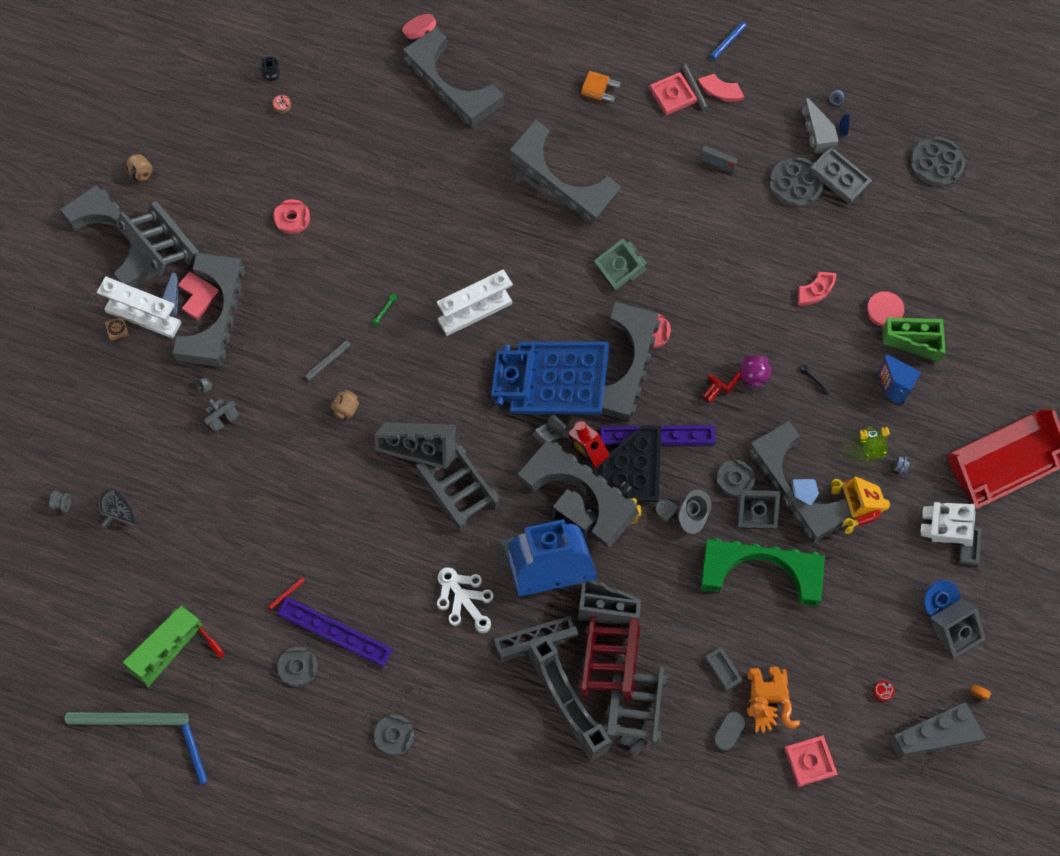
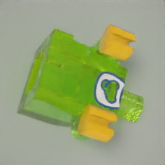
M869 426L864 432L862 430L859 432V441L863 444L866 460L884 458L886 456L888 445L885 440L890 435L888 427L885 429L882 427L880 432L879 430L874 431L873 427Z

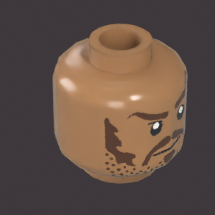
M348 390L338 392L331 403V409L334 411L333 415L341 420L352 418L359 406L358 397Z

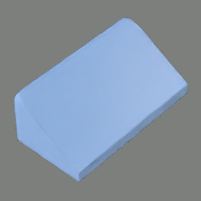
M793 479L791 483L794 497L808 505H812L819 494L816 481L814 479Z

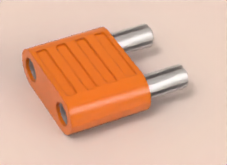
M589 71L581 95L599 101L603 99L614 102L615 97L605 94L608 85L619 88L620 82L611 80L609 76Z

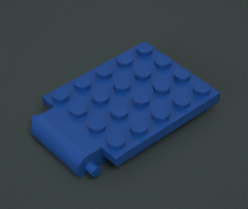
M519 342L518 351H510V345H503V350L497 351L491 398L496 401V406H503V402H511V414L602 415L609 352L608 342Z

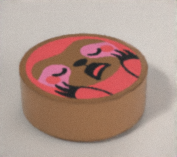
M285 95L276 96L273 100L274 110L278 113L288 112L291 108L289 97Z

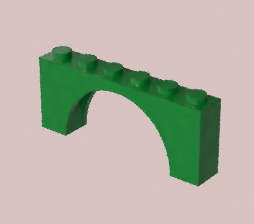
M718 538L707 539L704 549L700 590L720 593L725 576L736 565L748 560H765L780 566L789 574L797 589L798 604L818 607L821 603L825 556H821L817 552H809L807 554L800 553L796 549L786 551L774 546L764 548L759 544L743 545L738 541H731L729 543L722 542Z

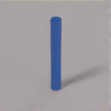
M742 21L710 54L712 60H715L747 27L746 23Z
M187 724L182 726L181 729L199 784L204 785L208 781L190 726Z

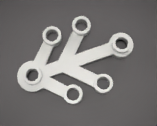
M452 568L442 569L438 574V581L442 585L441 596L437 601L438 608L440 610L448 609V595L451 588L455 593L453 610L449 616V623L453 626L460 624V611L463 604L475 620V629L479 633H487L491 628V621L488 617L480 614L470 599L490 603L493 600L492 591L484 590L479 592L461 589L458 583L470 584L474 588L481 585V577L477 574L471 577L457 575L456 571ZM446 574H450L452 577L451 579L447 580L444 578V576ZM474 578L479 580L477 584L472 582ZM485 594H490L491 598L485 599L483 596ZM446 601L447 605L441 606L440 602ZM456 616L459 618V620L457 622H453L451 618ZM484 620L487 624L485 626H481L479 622Z

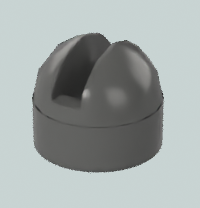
M208 378L197 379V391L200 394L209 392L212 389V382Z

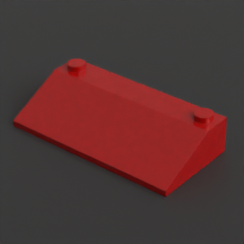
M1041 409L946 454L953 474L971 504H975V509L1060 469V423L1055 410Z

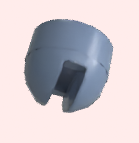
M834 90L830 94V102L833 105L842 104L844 93L841 90ZM836 94H839V100H835Z

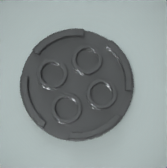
M934 137L920 141L915 146L911 154L910 163L914 174L921 181L933 186H947L957 181L965 167V158H963L961 151L958 149L959 147L954 142L946 138Z
M801 157L778 162L774 166L769 179L773 195L783 204L792 207H804L815 202L822 193L824 183L808 171L814 163Z

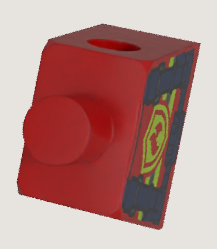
M577 422L575 427L569 431L568 436L572 450L596 468L609 457V453L600 435L586 425L585 422Z

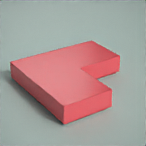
M190 271L178 285L181 290L191 295V298L182 307L183 312L196 320H199L220 293L218 288Z

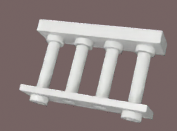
M504 269L437 301L443 313V316L438 318V323L446 336L512 305V300L505 289L513 286Z
M108 277L104 278L97 291V294L110 299L105 307L106 313L119 318L123 317L126 321L172 339L181 325L179 319L169 316L174 307L172 302Z

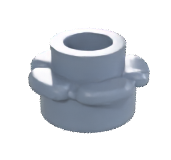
M897 457L893 470L897 471L898 474L908 470L909 461L906 460L907 457Z

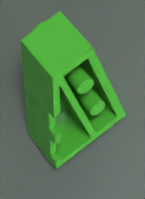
M886 318L882 327L883 344L939 363L945 355L943 319Z

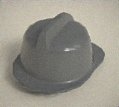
M693 490L680 503L679 523L682 529L689 534L700 532L712 508L711 499L705 491Z

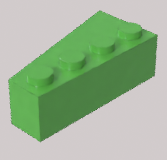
M180 606L123 661V664L131 674L149 687L197 633L198 629L203 626L201 621L183 606Z

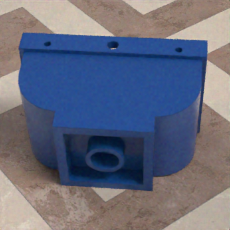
M564 519L526 527L525 533L515 537L509 544L507 559L518 597L597 580L593 561L581 528L574 524H565Z

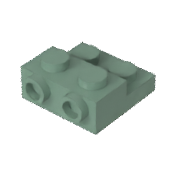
M624 238L594 260L615 290L619 289L630 279L633 281L647 270L644 266L647 262L641 255L637 256L634 251L637 250L631 241L627 243Z

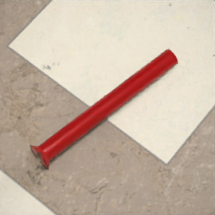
M303 577L300 578L269 606L266 605L268 609L272 611L277 604L306 580Z

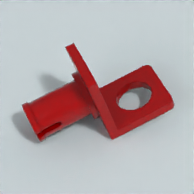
M738 372L728 386L709 373L707 380L711 382V386L702 395V398L705 401L708 400L707 402L711 404L720 391L728 395L741 379V373Z

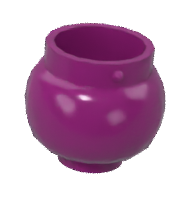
M744 356V362L741 363L739 372L741 373L740 378L747 382V386L762 387V383L769 381L771 377V366L768 364L769 358Z

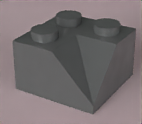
M567 489L553 506L552 520L564 519L565 524L579 526L585 539L597 523L598 518L596 514L589 509H584L582 497L575 491L571 492Z

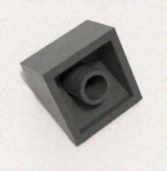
M963 598L930 618L935 634L952 658L958 657L986 639L977 608Z

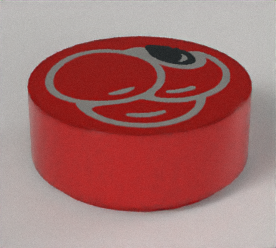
M883 680L875 685L873 693L877 700L887 702L894 696L895 689L889 681Z

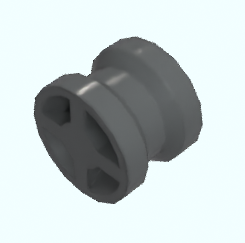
M53 491L49 500V509H59L61 512L66 513L70 508L71 494H60L59 491Z

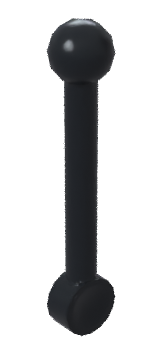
M803 364L800 368L801 372L807 373L823 389L825 394H829L830 388L825 387L808 370V366Z

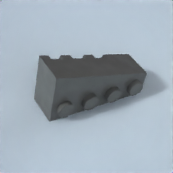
M384 422L375 434V450L444 469H447L455 457L456 425Z
M964 702L894 735L889 741L898 758L901 759L930 752L981 744L986 737L969 706Z

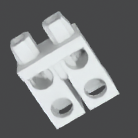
M934 502V506L923 507V519H931L932 524L921 525V536L932 538V542L963 543L964 546H972L976 513L975 504H940L939 502Z

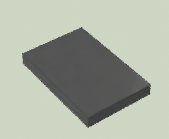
M832 147L808 170L848 204H851L872 181Z

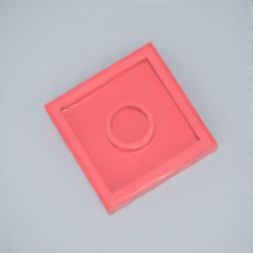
M681 72L649 85V90L665 115L697 102L696 96Z
M824 735L784 747L798 787L838 775Z

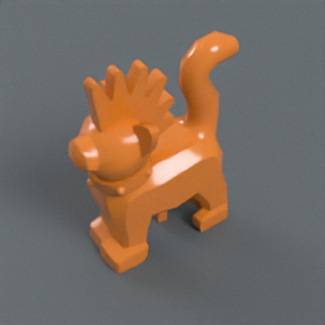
M770 667L768 675L772 677V682H763L759 668L749 669L747 679L752 680L751 699L749 700L751 706L747 708V714L755 718V732L758 733L760 727L762 733H764L765 726L769 731H772L771 724L777 725L773 719L778 717L774 713L777 712V708L768 706V703L782 704L781 719L783 725L790 729L798 727L800 721H791L789 718L792 713V705L789 700L786 669L780 671L778 667Z

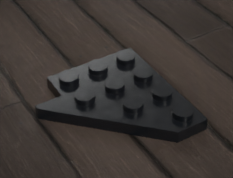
M642 425L613 450L607 459L596 468L594 467L592 473L595 476H602L611 488L613 486L617 488L622 480L629 484L634 491L630 496L624 497L626 499L636 498L638 502H659L662 426Z

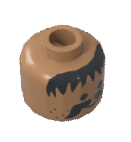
M143 155L130 156L125 165L127 173L137 182L148 179L152 174V165Z

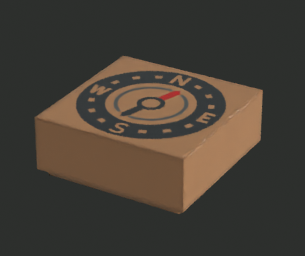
M123 317L105 322L111 341L129 336Z

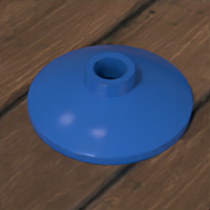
M949 580L934 582L927 589L924 596V606L928 614L934 616L959 601L960 592L958 587Z

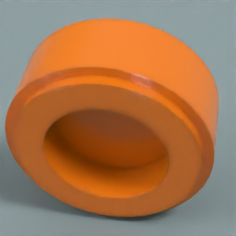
M972 685L969 691L972 696L986 701L989 700L991 695L989 690L977 685Z

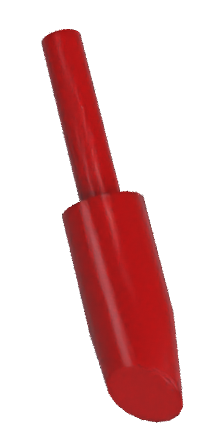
M200 627L198 630L208 641L209 647L218 657L223 658L225 654L221 647Z

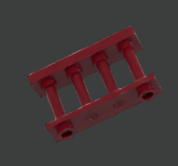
M591 617L590 624L586 626L588 642L583 678L579 680V690L583 692L585 699L589 697V689L620 690V693L624 695L625 701H633L641 630L639 619L631 618L630 626L619 628L597 627L595 617ZM596 635L626 636L628 644H624V646L596 645ZM594 653L624 654L626 662H622V664L593 663ZM592 671L622 672L624 680H620V682L591 681Z

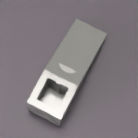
M806 98L804 106H802V115L806 118V131L810 133L809 143L813 147L814 153L826 152L830 147L836 150L839 141L835 126L809 98Z

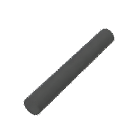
M687 64L683 65L681 69L697 98L701 110H707L708 106Z
M348 340L343 342L304 376L306 380H312L351 346Z

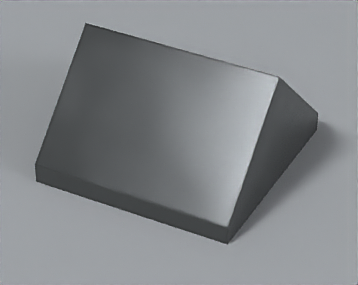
M741 490L737 499L738 527L777 528L780 491Z

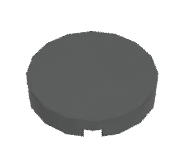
M741 460L724 462L719 467L716 475V483L719 490L732 498H738L741 490L751 491L755 482L752 468Z
M296 646L289 648L278 659V675L290 687L299 688L306 686L317 675L318 664L316 657L305 647Z
M392 714L378 721L374 728L373 737L375 745L380 752L387 756H399L410 749L414 742L415 734L413 726L408 719L401 715Z

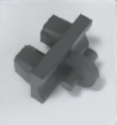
M212 398L209 399L208 403L210 406L205 411L207 414L213 410L215 412L204 419L203 423L205 426L209 425L216 433L224 427L219 417L225 415L229 422L239 417L235 409L236 404L232 400L219 409V406L224 403L222 399L216 402Z

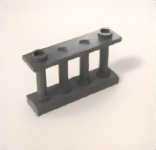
M157 201L150 204L148 213L133 219H129L124 212H121L119 215L118 229L126 236L158 277L162 276L165 265L182 259L188 266L194 265L196 253H199V251ZM151 221L156 226L143 232L136 228V225ZM162 234L167 239L150 245L146 238ZM171 246L177 251V253L161 258L156 252Z
M455 442V457L452 461L458 458L463 464V468L443 481H437L434 478L435 472L440 470V467L433 465L426 467L424 463H419L416 465L418 475L454 525L462 532L467 528V518L490 503L495 509L499 508L500 497L495 490L491 491L466 457L467 453L462 445L458 446ZM468 473L474 479V483L453 496H447L445 493L446 487ZM480 488L486 497L465 511L461 510L459 512L455 507L456 503Z
M616 660L615 664H622L624 661ZM660 667L658 676L636 673L635 681L657 684L656 694L634 691L633 695L634 700L655 702L654 713L622 708L623 706H619V699L623 700V693H620V690H611L606 732L611 740V744L614 743L615 737H619V735L651 740L650 750H654L656 743H660L661 731L658 730L661 693L662 687H666L667 675H663L664 667ZM614 672L613 682L624 680L622 672ZM628 717L653 721L652 732L620 727L617 724V718Z

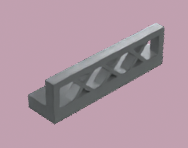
M567 616L495 638L494 642L501 663L528 655L530 645L543 638L538 637L540 630L543 629L552 632L548 637L554 646L577 640L578 632L576 626H573L571 617ZM568 623L569 629L556 631L559 624ZM523 635L533 638L524 643L518 642ZM509 641L514 645L501 649L500 643Z

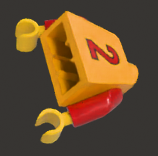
M854 477L853 479L845 480V482L834 479L831 482L832 494H839L841 488H843L853 518H856V520L851 518L844 520L842 526H850L845 530L847 534L852 533L857 525L860 527L875 521L890 506L889 500L883 498L880 487L866 481L864 478Z

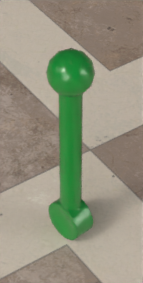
M395 294L390 295V300L388 301V303L382 309L377 318H374L372 320V323L374 325L379 324L380 318L383 316V314L386 312V310L389 308L392 302L397 301V296Z

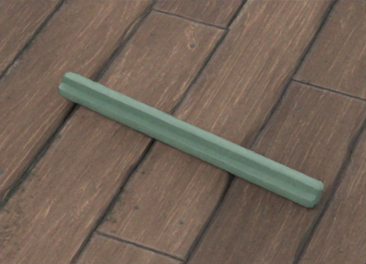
M67 712L65 715V723L74 725H187L189 722L187 713Z

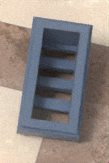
M176 273L171 274L162 299L174 303V307L169 314L172 316H177L179 281Z

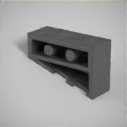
M593 580L582 583L578 612L579 621L590 622L591 617H595L596 623L626 627L630 626L631 618L639 619L640 599L620 590L611 589L602 582L598 583Z

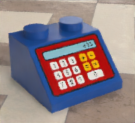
M887 354L877 373L885 396L892 402L903 405L921 372Z

